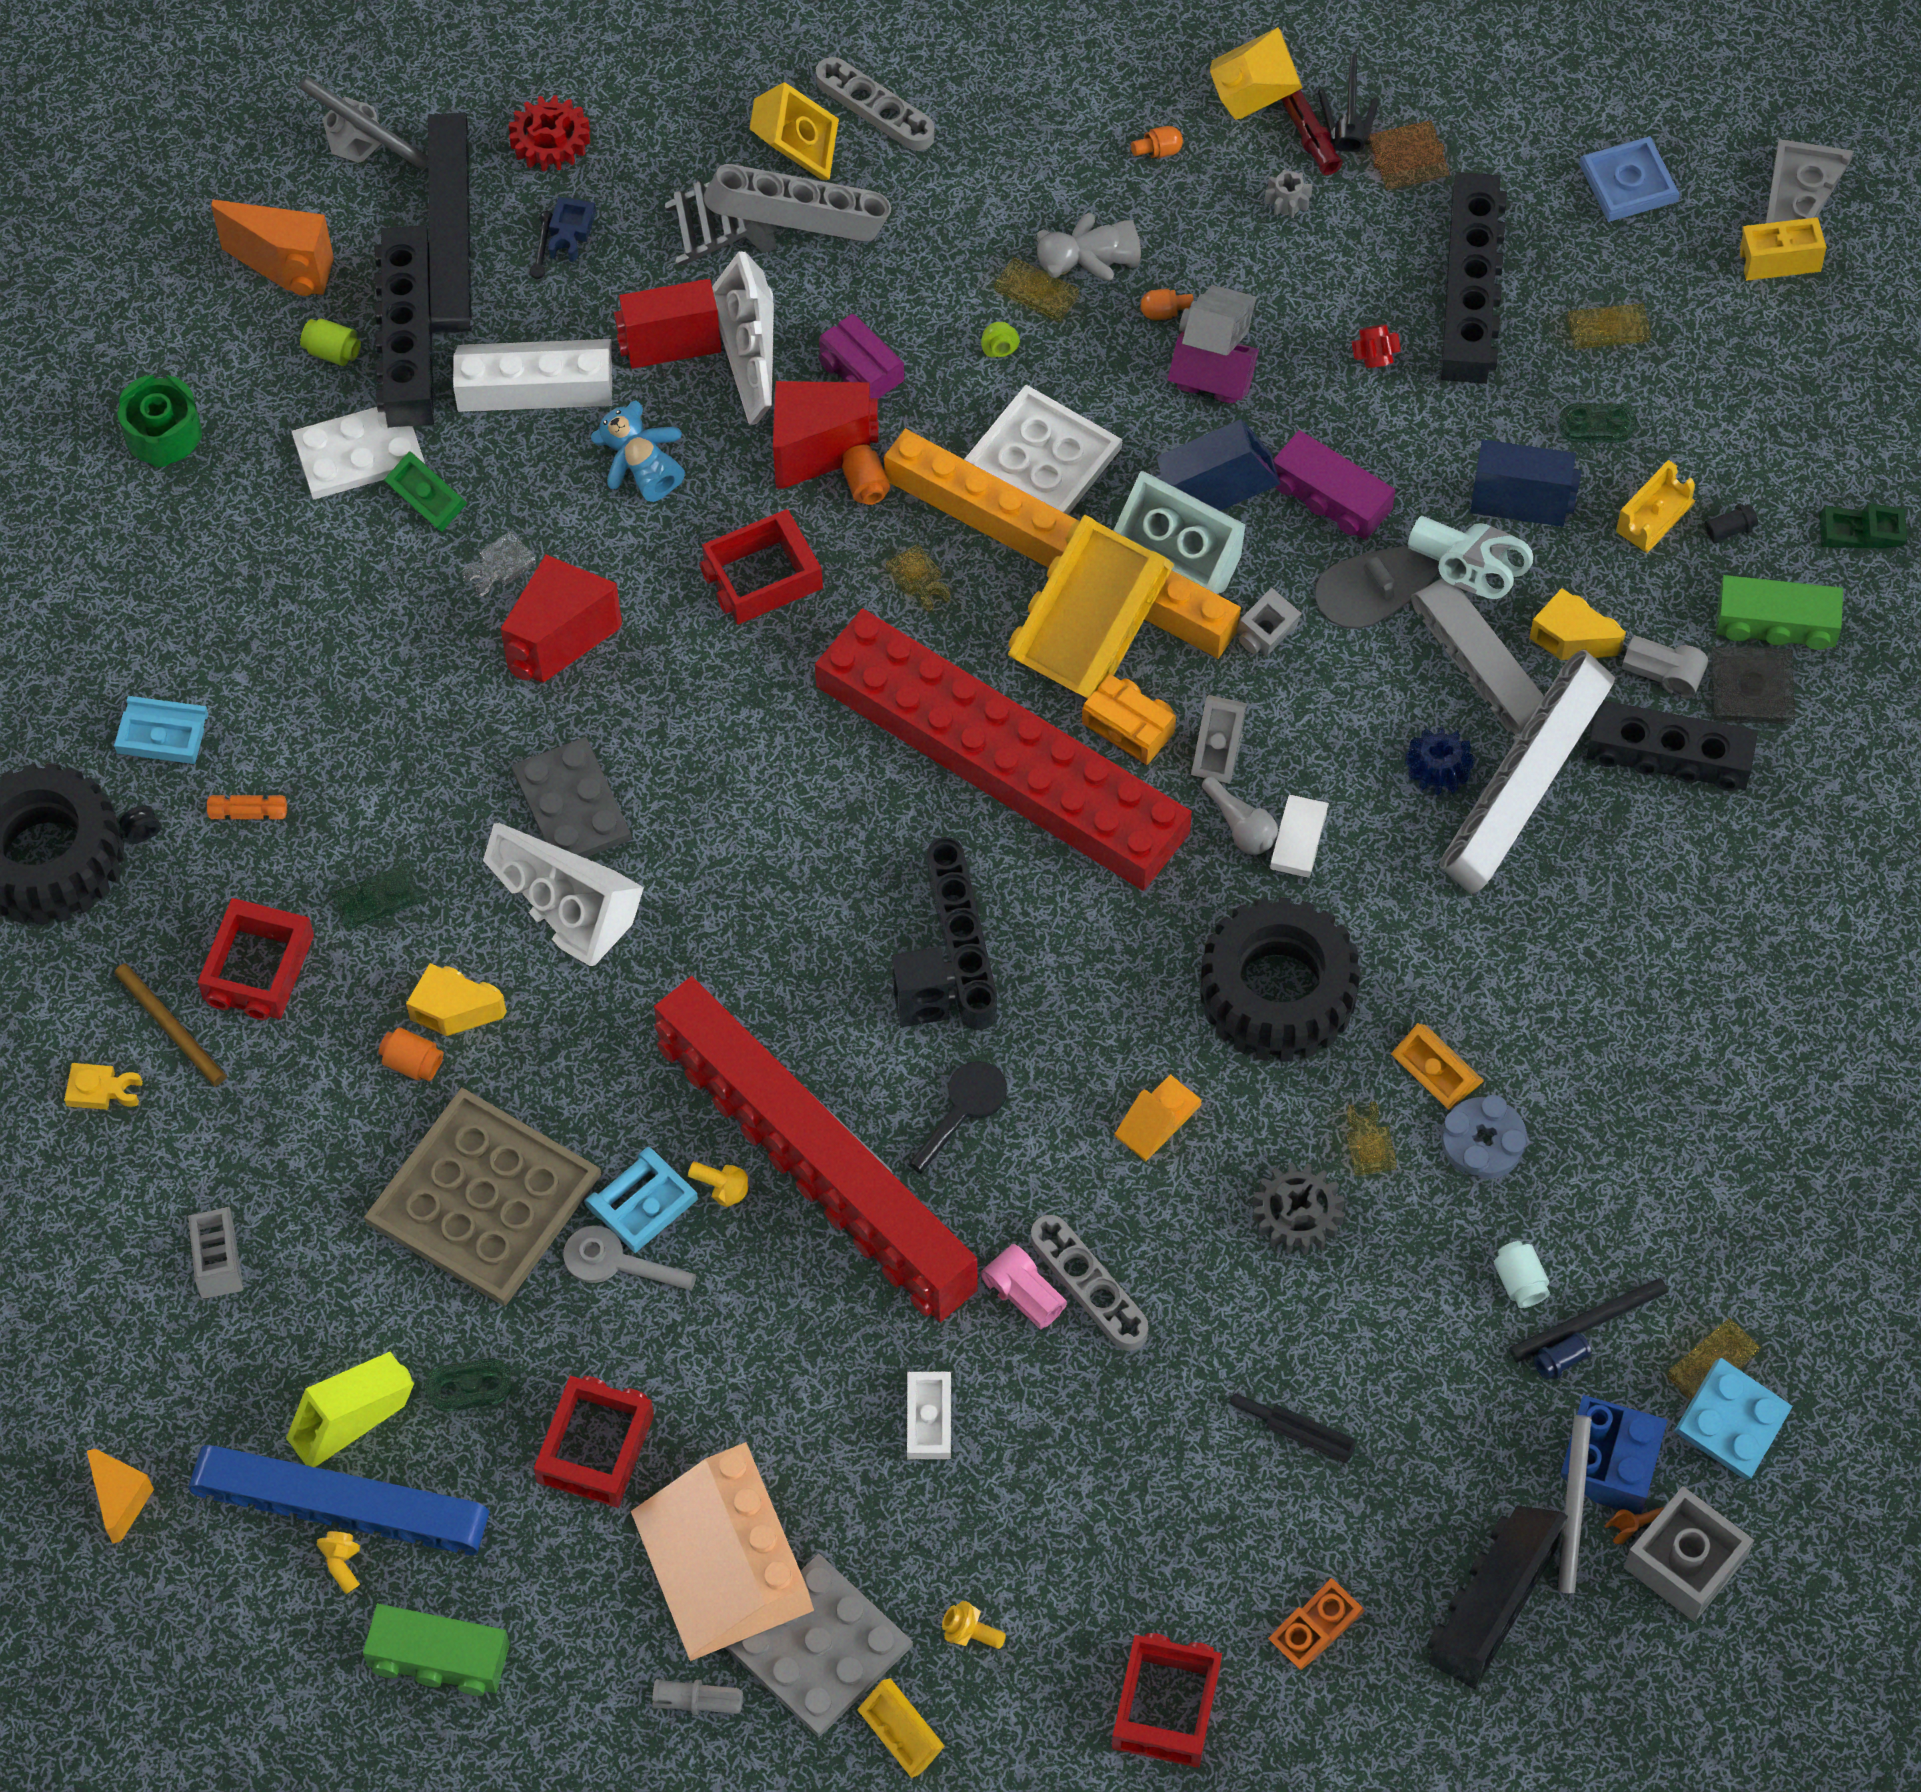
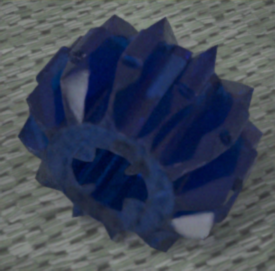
M1443 725L1438 728L1436 734L1425 728L1422 731L1421 738L1413 737L1410 741L1409 751L1405 756L1406 767H1409L1408 776L1410 781L1420 780L1419 787L1421 792L1432 785L1435 786L1434 791L1437 796L1442 792L1443 786H1446L1454 794L1458 789L1459 783L1466 784L1468 782L1470 771L1474 767L1475 758L1470 753V740L1460 741L1458 730L1450 735L1445 734Z

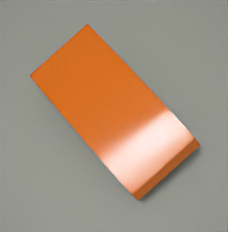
M1331 1578L1302 1609L1298 1607L1268 1639L1301 1671L1357 1620L1365 1610Z

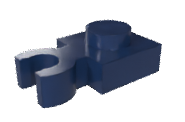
M558 197L549 225L550 236H553L548 244L550 258L555 259L559 249L568 248L569 261L574 262L577 259L578 246L576 240L587 242L596 214L595 203Z

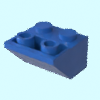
M1583 1395L1577 1415L1592 1417L1584 1494L1596 1503L1619 1510L1625 1509L1633 1514H1641L1648 1495L1668 1419ZM1572 1435L1560 1477L1567 1482Z

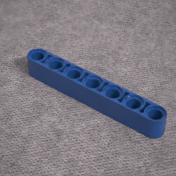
M212 1445L201 1447L188 1486V1490L192 1494L201 1498H206V1495H212L215 1501L247 1507L249 1503L256 1505L255 1509L284 1516L295 1513L298 1514V1519L331 1525L332 1522H337L340 1528L372 1535L374 1531L381 1532V1537L414 1544L416 1540L424 1541L423 1546L457 1553L458 1549L466 1550L465 1555L469 1556L478 1554L490 1513L485 1506L465 1499Z

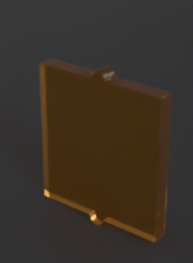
M1432 120L1369 134L1368 139L1375 157L1374 167L1379 169L1386 190L1450 175L1443 155L1444 145L1439 143Z

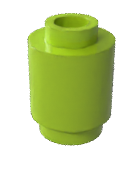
M320 318L317 321L310 319L305 324L301 334L300 345L301 348L307 350L309 355L340 366H346L348 361H354L357 358L361 341L357 339L356 330Z

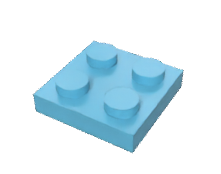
M1719 1358L1713 1363L1674 1432L1738 1476L1748 1480L1752 1478L1793 1406L1723 1358Z

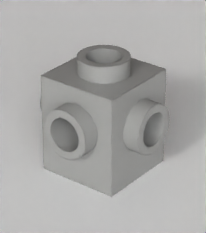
M348 97L342 98L378 123L377 114L373 106ZM332 110L322 118L331 153L359 163L363 162L382 144Z

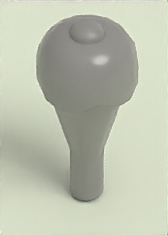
M1213 776L1203 780L1202 788L1219 805L1232 831L1235 845L1241 851L1250 855H1259L1268 851L1277 839L1278 825L1267 810L1256 809L1234 797Z

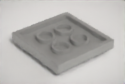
M818 1553L800 1571L807 1586L814 1611L725 1647V1649L819 1738L913 1647V1641Z

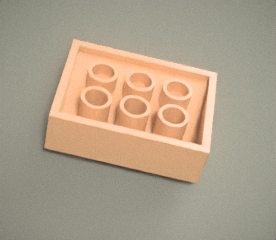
M746 1442L705 1458L631 1511L690 1661L814 1611L805 1581Z

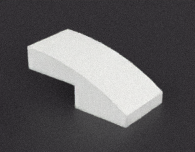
M1289 795L1270 869L1310 878L1329 803Z

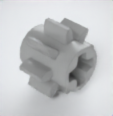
M1285 169L1277 178L1269 177L1268 190L1265 192V204L1274 203V215L1281 213L1294 218L1295 213L1300 209L1308 210L1309 198L1312 195V184H1304L1303 173L1300 172L1298 174Z

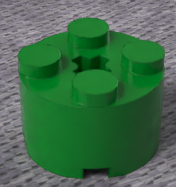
M154 375L140 377L131 382L122 391L119 398L120 404L117 414L127 448L136 458L150 463L154 467H165L170 463L185 458L195 449L202 438L201 422L191 389L179 378L166 375L167 379L154 378Z

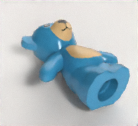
M635 400L630 402L627 407H617L606 414L600 422L599 429L592 433L591 440L597 446L607 445L613 450L618 451L607 478V485L610 489H617L622 484L625 472L629 467L634 474L636 484L643 497L647 501L655 502L664 498L679 486L685 477L684 469L656 445L659 443L675 442L681 438L682 432L679 428L673 426L644 430L640 419L643 407Z

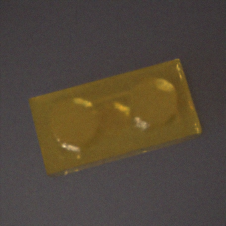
M1729 1317L1668 1371L1667 1378L1692 1401L1715 1360L1723 1358L1740 1370L1759 1353L1760 1346Z

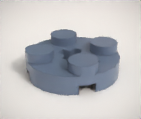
M1490 1095L1486 1098H1471L1455 1106L1446 1116L1442 1135V1148L1448 1161L1457 1170L1463 1173L1466 1171L1471 1175H1478V1178L1483 1179L1498 1178L1512 1171L1519 1163L1526 1146V1127L1517 1111L1507 1105L1502 1097ZM1484 1129L1485 1132H1492L1494 1134L1491 1139L1492 1145L1486 1146L1483 1141L1476 1143L1473 1139L1477 1137V1131Z

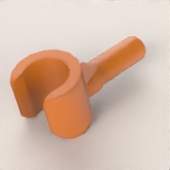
M1661 1507L1636 1515L1628 1510L1621 1509L1605 1524V1528L1610 1526L1619 1528L1622 1532L1612 1541L1615 1544H1623L1639 1527L1653 1522L1664 1508Z

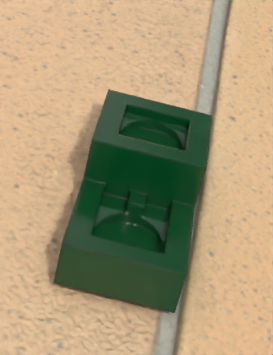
M1867 503L1864 509L1859 511L1825 505L1819 513L1821 547L1893 548L1905 546L1907 543L1905 508Z

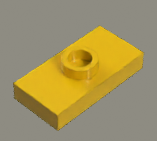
M891 1678L881 1681L857 1709L911 1778L921 1774L945 1747Z

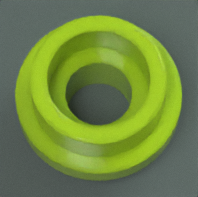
M994 322L983 331L981 346L984 353L991 358L1005 357L1017 349L1020 339L1015 328L1008 323Z

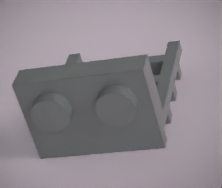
M699 181L693 184V190L685 194L678 191L674 193V199L665 203L667 211L677 209L685 249L684 254L675 258L678 266L686 265L744 237L762 253L777 248L774 232L777 231L776 225L721 215L724 235L717 238L712 211L706 206L703 199L710 182L703 185ZM695 200L697 201L705 244L697 247L689 203Z

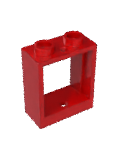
M788 509L702 544L704 561L699 562L703 577L708 584L714 582L718 589L716 597L723 613L731 612L737 625L823 589L822 568ZM780 543L797 574L739 598L722 566Z
M231 898L197 982L203 1000L211 1007L219 1010H228L229 1007L244 1010L248 1016L257 1020H267L268 1017L281 1020L314 937L310 918ZM237 931L288 944L269 991L219 978Z
M570 1375L533 1468L537 1483L619 1508L654 1416L652 1401L644 1393L635 1389L625 1388L623 1391L607 1387L605 1382L592 1376H583L580 1379ZM578 1398L634 1415L612 1475L555 1458Z
M1147 1633L1145 1636L1134 1635L1112 1735V1749L1199 1768L1218 1682L1222 1653L1214 1652L1213 1647L1203 1643L1192 1642L1188 1646L1172 1643L1168 1637L1157 1633ZM1142 1661L1207 1675L1194 1735L1129 1722Z

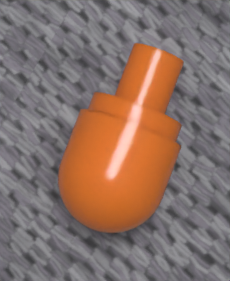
M1173 126L1150 129L1149 132L1145 133L1144 139L1131 142V151L1134 156L1153 152V155H1149L1150 158L1156 157L1157 159L1172 156L1180 151L1183 145V137L1181 132Z
M1169 288L1151 290L1142 297L1140 308L1143 315L1150 320L1172 319V317L1178 316L1177 311L1190 308L1192 301H1194L1193 294L1176 295L1175 290H1169Z

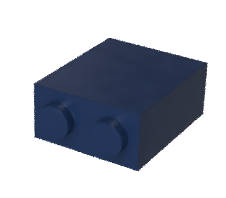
M1242 419L1156 456L1160 472L1156 473V478L1219 511L1280 485L1270 450Z
M1482 439L1470 513L1564 527L1566 513L1574 514L1580 484L1581 469L1574 468L1576 453Z

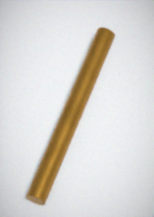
M127 963L120 965L114 972L115 976L209 1082L216 1087L226 1080L227 1075Z

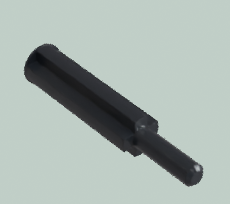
M1237 1393L1231 1397L1230 1404L1266 1420V1428L1337 1460L1347 1463L1355 1451L1356 1439L1280 1405L1275 1404L1274 1408L1271 1409Z

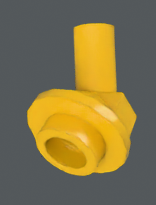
M695 1161L690 1166L688 1177L714 1186L711 1197L721 1206H732L740 1202L747 1194L748 1175L741 1168L725 1165L723 1170L719 1171Z
M329 1531L326 1538L317 1539V1546L326 1557L325 1562H327L330 1573L343 1592L348 1594L358 1587L360 1583L345 1561L360 1551V1545L352 1542L353 1535Z
M961 1601L956 1606H951L945 1613L942 1621V1629L945 1630V1640L949 1643L966 1646L969 1639L973 1638L996 1649H1000L1004 1644L1006 1634L978 1622L981 1611L967 1601Z

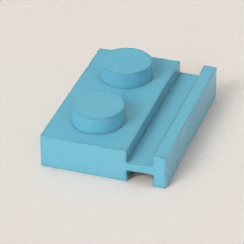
M128 696L127 708L123 712L114 744L116 753L195 764L204 733L203 726L205 719L208 718L206 706Z

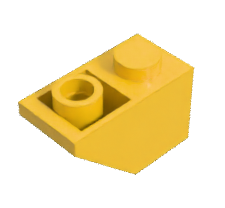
M1561 588L1533 619L1529 639L1560 660H1569L1575 653L1581 650L1588 651L1594 658L1618 656L1622 651L1626 631L1614 619L1604 617L1589 607L1588 603L1580 596L1572 595Z
M431 963L406 1003L410 1021L445 1036L503 1019L507 1012L504 996L495 986L486 982L475 983L466 979L461 972L452 967L444 966L440 968Z

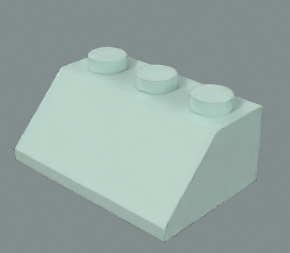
M1140 471L1114 531L1151 551L1163 555L1174 563L1172 571L1219 594L1227 588L1241 558L1245 524L1160 479Z

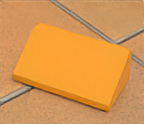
M1417 1023L1391 1053L1448 1110H1451L1484 1081L1428 1026Z

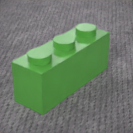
M1723 575L1718 595L1716 635L1726 636L1733 641H1744L1748 638L1766 640L1772 645H1785L1787 643L1806 644L1809 648L1815 650H1822L1827 647L1836 648L1842 625L1843 588Z
M377 1603L363 1655L367 1666L371 1667L372 1672L385 1678H397L398 1673L414 1676L416 1682L428 1687H440L441 1682L458 1685V1690L465 1694L483 1696L484 1691L497 1693L510 1642L504 1629Z

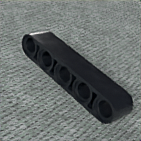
M941 837L935 839L927 849L929 882L947 960L951 961L955 977L954 991L960 1017L968 1028L984 1030L991 1027L997 1018L995 982L964 850L956 839ZM942 860H950L954 862L953 864L948 866L938 864V862ZM950 895H958L962 897L958 901H950L946 899V897ZM957 931H967L971 933L970 935L965 937H958L954 935V933ZM967 966H973L979 969L977 972L967 973L962 971V969ZM976 1002L985 1003L987 1007L983 1009H974L970 1007V1005Z

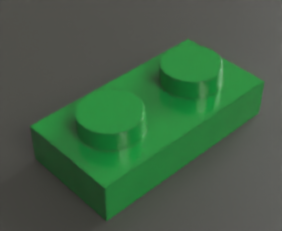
M411 451L403 457L384 479L441 532L467 504L459 494Z

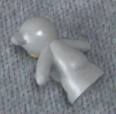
M1087 213L1080 218L1073 230L1072 236L1062 232L1050 233L1047 230H1041L1037 234V257L1040 265L1048 272L1050 277L1057 278L1068 273L1079 263L1083 268L1106 281H1110L1114 277V272L1109 267L1113 263L1125 264L1129 268H1138L1141 258V247L1133 220L1120 221L1091 230L1095 224V216L1092 213Z

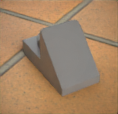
M1212 695L1207 696L1191 775L1202 778L1213 776L1217 781L1231 783L1244 735L1242 734L1248 703Z

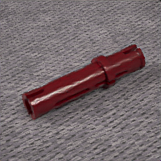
M1298 90L1282 98L1281 101L1302 137L1301 144L1304 150L1311 153L1322 175H1331L1337 172L1343 162L1330 142L1331 135L1328 129L1320 125L1302 91Z

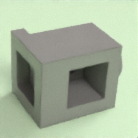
M1271 587L1240 619L1236 630L1241 635L1239 641L1250 653L1256 654L1260 651L1267 657L1297 627L1302 613ZM1260 626L1269 627L1272 633L1268 634Z

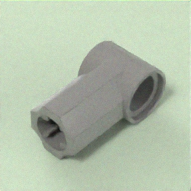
M1634 635L1628 646L1622 669L1660 682L1668 693L1672 694L1673 691L1681 693L1682 698L1689 699L1695 695L1708 665V657L1704 652L1693 646L1680 645L1673 649Z

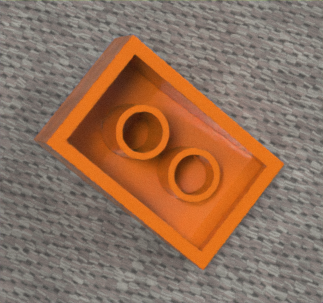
M212 200L211 208L222 250L284 289L293 291L295 294L301 296H309L311 294L324 295L334 260L325 215Z

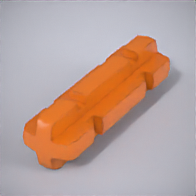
M211 795L207 800V814L210 819H225L226 815H231V819H264V815H269V819H284L287 814V801L283 795H269L268 799H263V795H230V799H225V795Z

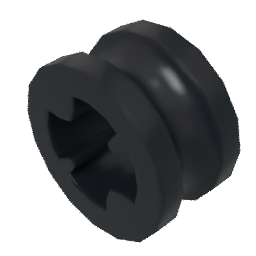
M147 805L130 809L119 821L120 827L126 832L125 835L128 842L132 844H138L156 836L161 829V824L155 818L152 807Z

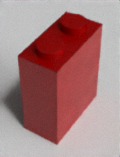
M710 278L619 295L621 311L614 312L618 332L617 340L621 357H629L631 369L721 352L718 310Z

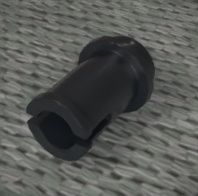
M1739 503L1735 506V510L1711 520L1708 519L1704 525L1713 544H1716L1743 531L1747 534L1751 533L1753 527L1758 526V518L1750 504L1744 506Z

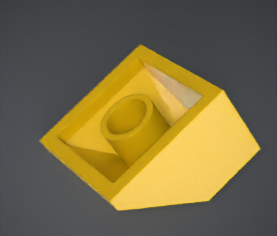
M1279 27L1229 51L1211 62L1210 73L1220 100L1235 120L1242 119L1303 88Z
M785 82L755 98L749 129L770 146L819 179H830L839 119Z

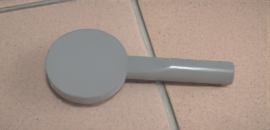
M587 1226L579 1229L571 1235L564 1247L563 1257L568 1271L576 1279L583 1282L598 1283L605 1281L616 1274L618 1270L687 1290H692L696 1281V1274L625 1255L618 1236L610 1229L602 1226Z

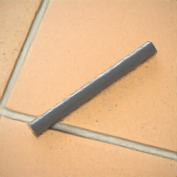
M305 75L298 84L299 89L419 169L423 170L428 165L427 155L309 76Z

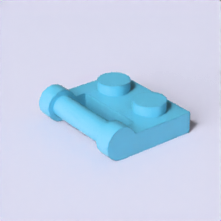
M646 1147L638 1154L639 1160L599 1194L593 1192L584 1200L586 1207L598 1219L602 1220L634 1253L638 1252L698 1200L697 1192L650 1147ZM649 1172L656 1175L619 1208L614 1210L611 1207L616 1200Z

